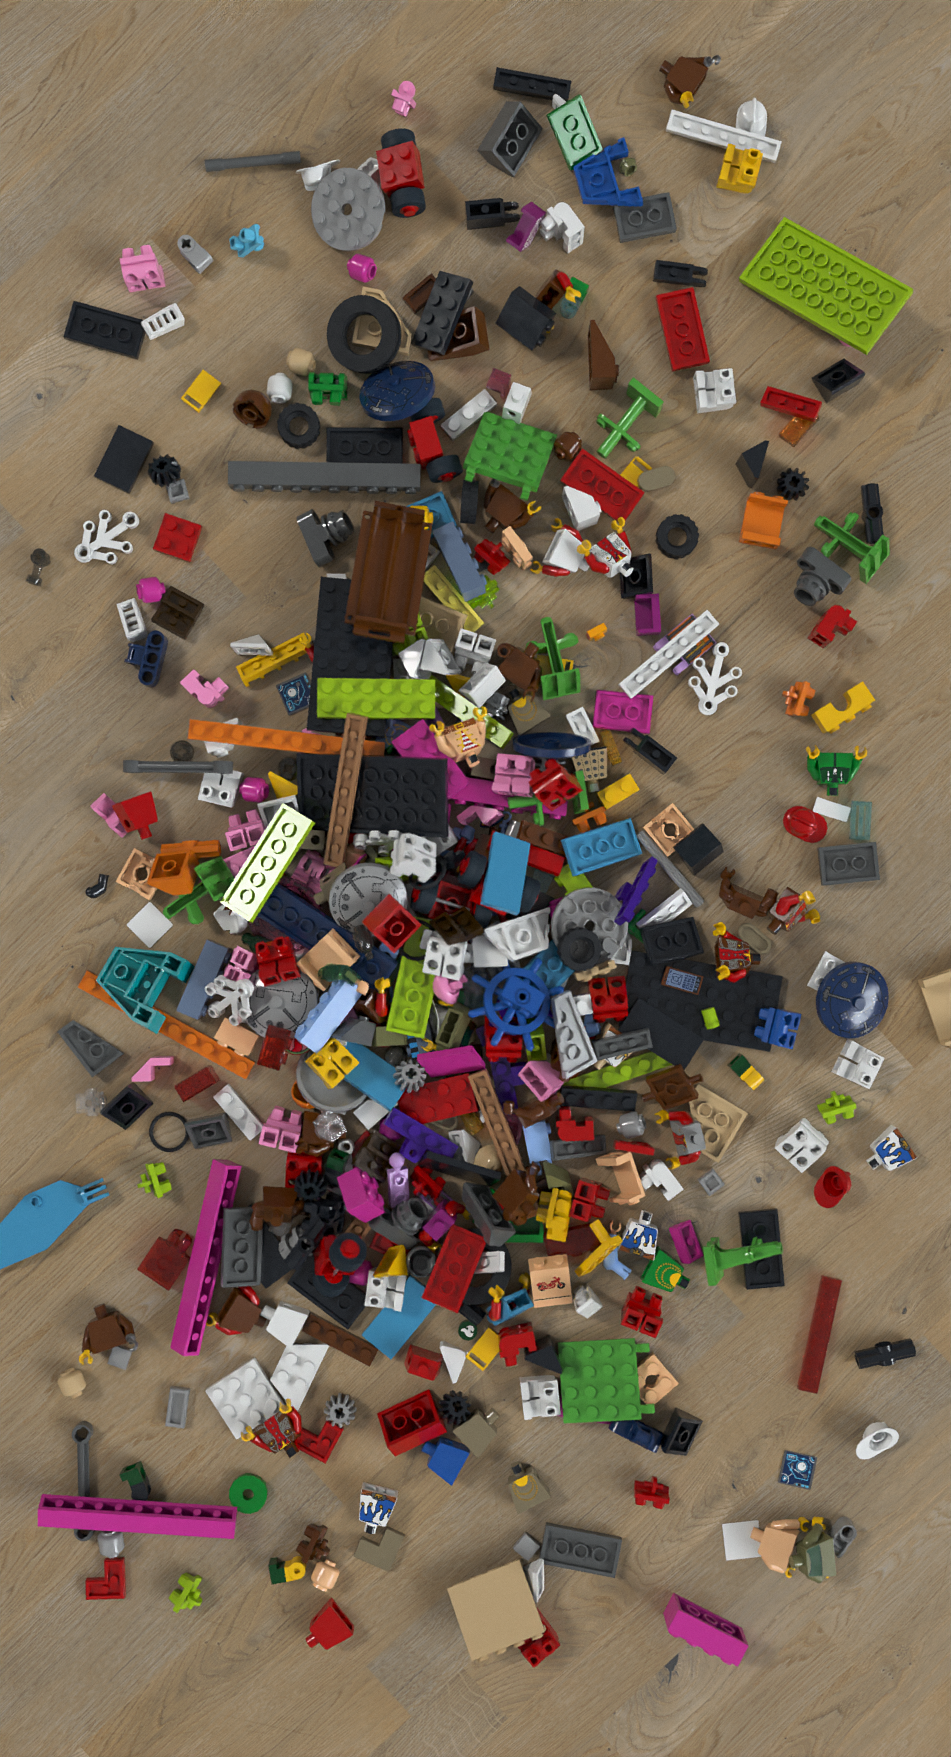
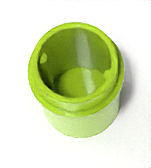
M714 1007L701 1010L707 1029L720 1026V1021L717 1018Z

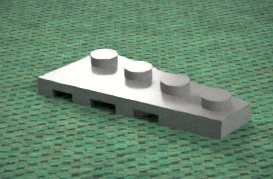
M568 990L551 998L562 1078L564 1079L598 1062L571 991Z

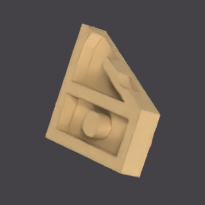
M609 959L594 965L593 968L587 969V971H576L573 975L575 980H581L583 983L591 980L594 975H603L610 972L611 969L616 968L614 960Z

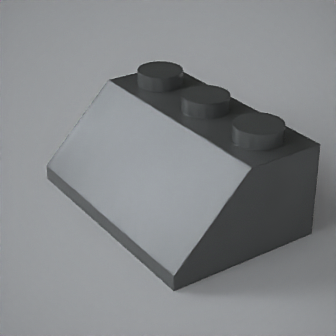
M506 101L477 151L490 165L514 177L543 128L521 101Z
M465 1182L463 1184L462 1200L465 1203L466 1210L472 1215L477 1228L481 1230L485 1242L489 1246L501 1247L516 1233L510 1221H506L503 1218V1209L499 1202L492 1197L493 1193L489 1186Z

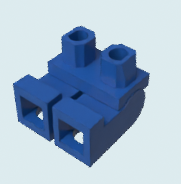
M761 1008L759 1018L767 1021L765 1028L761 1026L756 1027L754 1036L762 1039V1042L793 1050L797 1033L788 1031V1029L798 1031L802 1014L785 1009Z

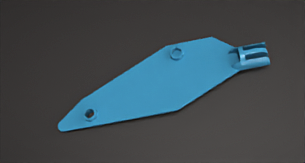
M100 1178L82 1187L60 1180L26 1195L0 1223V1269L48 1249L89 1204L109 1196V1192L95 1198L92 1196L107 1189L106 1185L91 1191L89 1189L104 1182V1179Z

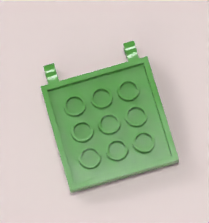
M484 412L463 464V469H466L467 473L464 480L472 482L475 473L523 488L520 498L528 500L531 491L537 493L557 435L523 423L517 424L514 420H506L502 416L490 412Z
M635 1338L558 1342L559 1359L562 1365L560 1380L563 1422L583 1423L642 1420L641 1413H655L654 1404L640 1403L636 1352H649V1343L636 1344Z

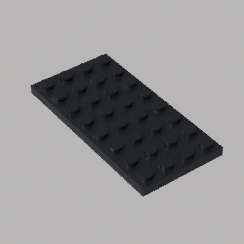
M321 577L307 731L344 734L346 719L317 718V678L390 679L393 642L353 635L354 625L344 623L351 579ZM368 630L370 634L390 637V634ZM368 719L365 736L385 738L386 719Z
M296 753L298 813L315 822L311 830L329 831L340 754ZM362 755L350 833L369 834L370 831H379L388 835L389 831L397 830L403 834L411 833L422 837L447 838L448 758Z
M631 950L625 983L628 1013L639 997L702 1037L703 1041L770 1052L772 1044L762 1042V1039L754 1036L757 1026L765 1028L767 1020L759 1018L760 1009H770V1007L778 1009L783 976L749 970L745 977L733 983L725 979H717L715 964L679 959L650 966L646 953ZM668 966L703 976L699 995L661 985L665 967ZM714 1007L717 1018L720 1021V1026L707 1029L701 1010Z

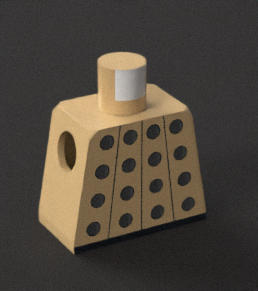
M607 747L593 748L586 754L570 758L574 771L583 770L589 793L600 791L598 780L607 778Z

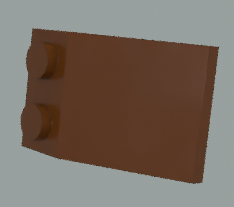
M475 306L462 310L445 356L428 351L429 361L474 356L490 350L485 313Z
M590 320L588 329L589 389L612 390L619 376V365H615V357L595 320Z

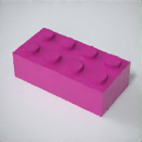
M422 719L391 741V744L399 756L448 758L449 799L469 785V781L454 760L439 751L434 733L430 731L429 726Z
M673 1593L663 1612L668 1632L675 1638L681 1637L693 1647L698 1646L702 1648L708 1655H716L728 1665L733 1664L738 1667L749 1646L743 1629Z

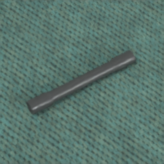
M300 151L250 157L206 159L205 168L206 172L233 168L301 163Z

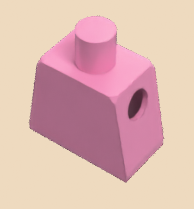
M529 1061L518 1074L541 1102L554 1095L564 1083L559 1079L560 1072L552 1069L551 1064L547 1061Z

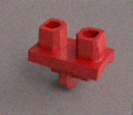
M485 538L474 548L476 551L474 558L481 563L486 560L490 564L487 569L492 575L503 570L511 562L501 550L503 547L501 542L495 545L492 541H488Z
M417 1165L410 1176L413 1180L412 1185L416 1188L413 1194L417 1196L421 1193L424 1197L429 1195L435 1201L439 1198L446 1181L439 1176L433 1180L430 1177L433 1170Z
M652 1476L651 1482L635 1480V1504L643 1506L646 1504V1500L653 1501L655 1508L663 1509L664 1505L669 1504L670 1501L669 1486L657 1483V1477Z

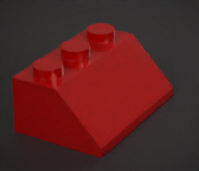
M430 1389L377 1413L386 1446L394 1456H398L447 1432L444 1420L441 1419L442 1414L438 1412L439 1408Z

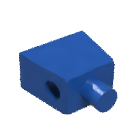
M440 1437L436 1445L427 1441L421 1449L422 1452L429 1455L427 1466L451 1486L470 1454V1449L465 1444L445 1437Z

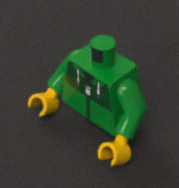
M816 745L815 750L811 752L808 746L806 747V752L808 753L807 770L813 780L817 781V785H827V796H838V785H846L849 781H852L860 768L863 758L867 756L866 747H864L863 752L859 753V746H855V755L853 756V753H820Z

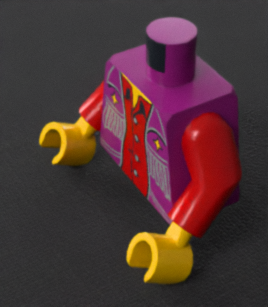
M444 1198L425 1220L422 1226L423 1229L419 1232V1239L434 1254H436L435 1251L438 1247L442 1248V1245L437 1240L455 1223L458 1213L462 1214L466 1220L470 1219L468 1216L471 1214L463 1204L456 1201L448 1202Z

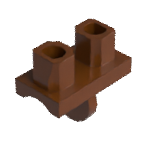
M309 1524L306 1527L304 1535L311 1539L310 1543L302 1540L296 1549V1552L303 1557L301 1562L307 1564L308 1560H314V1557L320 1560L322 1555L328 1556L330 1549L327 1547L328 1540L323 1539L328 1529L326 1526L318 1527Z

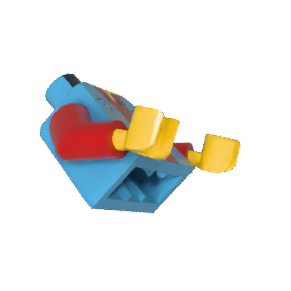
M521 1274L518 1281L523 1284V1287L520 1288V1291L503 1297L504 1291L498 1285H496L495 1289L493 1287L489 1289V1294L494 1298L491 1306L487 1307V1319L490 1323L497 1326L534 1306L529 1296L528 1287L531 1285L529 1274Z

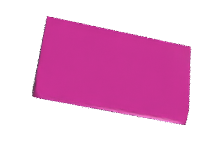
M691 1220L669 1227L682 1264H690L704 1256Z

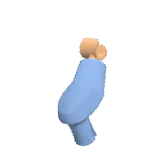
M612 1220L609 1223V1227L611 1229V1234L609 1235L611 1237L617 1236V1232L620 1231L621 1224L619 1222L618 1228L613 1229ZM618 1247L603 1260V1266L606 1270H613L624 1280L629 1276L628 1273L631 1272V1269L618 1260Z

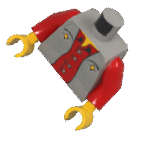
M660 1110L655 1113V1115L661 1117V1119L656 1121L658 1124L668 1119L670 1120L679 1158L674 1156L665 1160V1162L669 1160L672 1162V1167L668 1169L672 1170L678 1168L680 1164L686 1165L696 1162L701 1155V1150L706 1149L699 1121L693 1119L686 1111H670L668 1113L666 1110Z

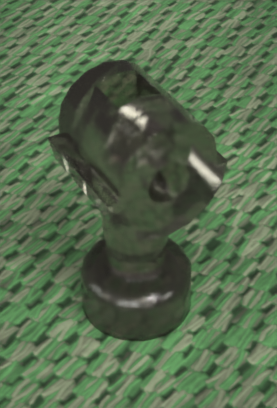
M38 548L30 556L34 565L32 575H27L26 582L41 586L42 579L40 574L42 569L51 562L49 554L43 549Z

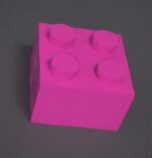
M358 1167L337 1177L347 1212L364 1223L385 1213L383 1208L384 1200L378 1193L377 1188H379V1185L374 1177H370L367 1172H363Z

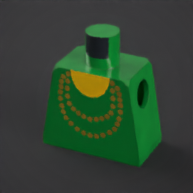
M659 1246L656 1247L654 1260H649L640 1277L643 1283L668 1292H672L675 1285L686 1289L690 1281L689 1278L682 1275L684 1271L683 1265Z

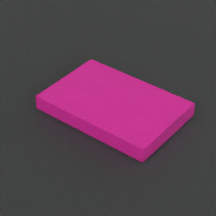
M596 690L593 728L630 732L633 727L642 734H650L654 696L637 694L630 699L625 692Z
M472 1045L417 1054V1061L425 1068V1071L431 1078L485 1069V1062Z

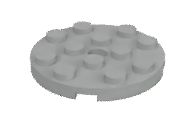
M340 168L326 175L318 184L312 199V220L319 236L331 247L344 251L360 250L373 242L383 226L382 221L385 213L384 196L377 182L367 173L354 168ZM346 204H350L352 207L350 215L344 214Z
M585 887L570 892L558 903L553 912L551 933L556 947L559 943V938L562 937L565 931L567 932L570 928L574 929L576 927L584 928L585 924L590 920L594 923L592 932L598 936L602 947L601 958H599L597 964L611 959L620 947L622 948L627 937L628 922L626 921L621 926L614 922L622 904L611 893L599 888ZM576 940L570 947L572 956L577 959L584 958L589 950L588 944L584 940Z

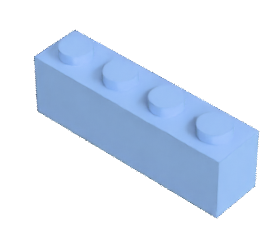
M342 974L333 980L330 989L321 996L320 1002L309 1012L308 1018L297 1028L294 1035L297 1040L316 1054L322 1049L362 995L356 991L358 986Z

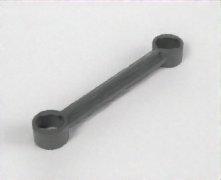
M123 760V772L233 774V762Z
M87 1421L79 1422L72 1431V1438L77 1443L78 1496L90 1497L89 1440L94 1433V1428ZM85 1427L89 1434H87L86 1438H81L78 1436L77 1430ZM74 1529V1535L80 1541L89 1540L95 1530H91L88 1535H84L79 1529Z

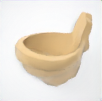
M487 1144L478 1150L473 1164L498 1172L503 1170L494 1144Z

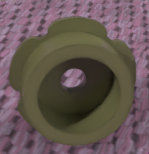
M624 158L620 163V173L626 177L631 176L637 170L636 160L634 158Z

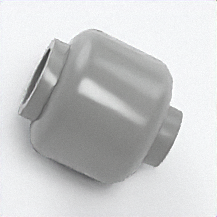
M636 1111L621 1115L619 1123L616 1124L619 1134H623L626 1139L643 1135L644 1129L647 1128L643 1115H639Z
M101 1531L98 1535L97 1541L101 1555L115 1558L124 1549L123 1532Z

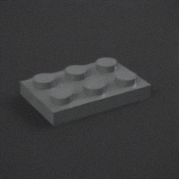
M670 192L642 197L643 206L641 207L613 205L620 243L676 233L677 228Z
M876 842L817 848L821 886L880 880Z

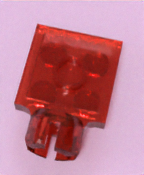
M174 1229L167 1239L159 1236L137 1268L138 1271L168 1291L191 1258L187 1255L186 1251L192 1243V1238L189 1234H186L180 1240L179 1238L184 1232L180 1229Z

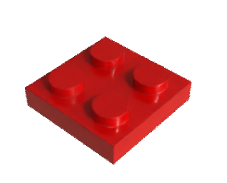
M165 513L153 550L190 563L202 526Z

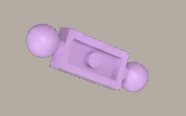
M393 1153L389 1158V1163L393 1167L392 1169H387L388 1196L391 1208L402 1201L409 1200L408 1168L403 1166L405 1159L401 1153Z

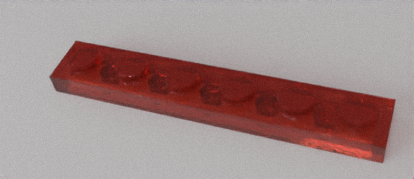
M821 1275L798 1380V1390L818 1393L840 1293L841 1279Z

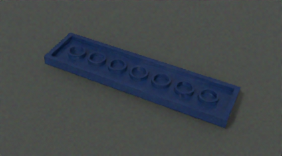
M277 883L257 915L308 950H311L334 928L360 955L357 961L343 973L350 972L360 981L367 982L368 987L371 989H376V980L384 977V980L388 979L399 963L355 933L339 926L334 919L279 883Z

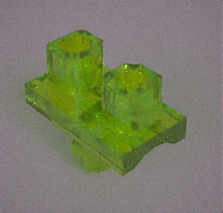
M484 575L487 585H484L486 593L467 601L472 609H475L477 606L483 609L487 605L490 609L494 608L492 601L497 599L495 593L500 590L495 579L491 580L487 575Z

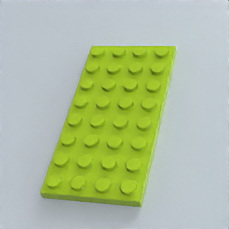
M786 217L782 219L739 277V282L865 355L869 353L913 294V288Z

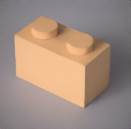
M229 1016L224 1018L214 1038L218 1040L217 1043L226 1048L230 1046L235 1049L234 1052L244 1057L252 1053L260 1035L242 1023L233 1026L229 1022Z

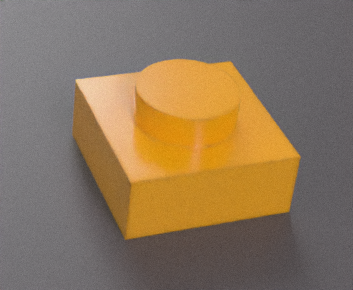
M602 623L587 631L586 636L588 640L594 639L596 642L605 637L604 633H606L607 627Z

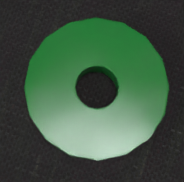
M251 1473L239 1475L229 1489L231 1505L237 1507V1511L244 1514H252L259 1511L267 1500L268 1488L266 1482L258 1475L255 1476ZM250 1489L254 1495L248 1498L244 1495L243 1491Z

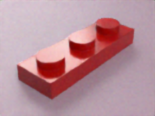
M767 386L760 405L761 407L815 422L822 407V401Z

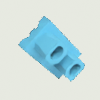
M254 224L250 228H243L240 230L239 236H232L229 239L231 250L238 251V257L243 258L253 250L260 251L263 249L264 239L259 235L260 225Z

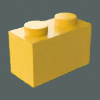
M628 774L595 795L600 804L604 805L607 810L640 789L631 774Z

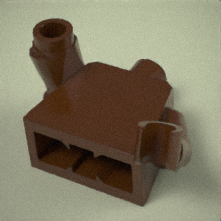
M529 642L525 650L520 647L515 648L511 644L502 643L497 648V654L501 658H505V660L498 668L503 677L525 691L523 700L526 695H530L532 697L530 703H532L535 693L541 684L542 668L539 665L540 661L534 657L539 647Z
M726 866L720 874L723 880L721 881L719 896L726 907L751 919L754 916H768L767 912L776 903L779 893L768 888L763 897L731 883L730 880L734 876L735 870L733 869L729 873Z
M559 1092L543 1102L534 1097L518 1108H514L513 1101H505L503 1111L505 1114L515 1113L525 1129L552 1115L560 1108V1104L564 1103V1098Z
M320 1110V1113L304 1111L302 1139L295 1143V1145L300 1146L296 1149V1153L301 1154L304 1152L305 1154L319 1157L333 1149L334 1139L345 1140L346 1128L335 1127L334 1113Z
M532 1161L530 1167H525L527 1172L514 1169L492 1195L504 1207L503 1218L516 1226L525 1224L527 1217L531 1218L537 1213V1209L533 1204L539 1198L536 1175L541 1167L534 1161Z
M263 1186V1200L253 1204V1213L249 1222L252 1230L260 1231L263 1229V1221L271 1222V1225L279 1227L282 1223H291L294 1216L299 1214L310 1216V1213L304 1212L305 1202L300 1200V1197H297V1192L294 1191V1188Z

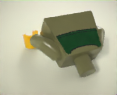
M438 1000L440 1005L451 1006V1008H448L435 1040L436 1044H433L428 1038H422V1040L428 1042V1045L420 1047L425 1051H431L432 1049L440 1051L470 1046V1043L476 1040L475 1031L477 1029V1024L473 1021V1018L468 1016L470 1009L458 1001L455 1004H447Z
M814 1516L811 1531L803 1540L797 1542V1555L789 1556V1564L793 1569L798 1568L808 1579L822 1583L825 1578L836 1576L833 1538L822 1531L826 1529V1525L822 1524L824 1518Z

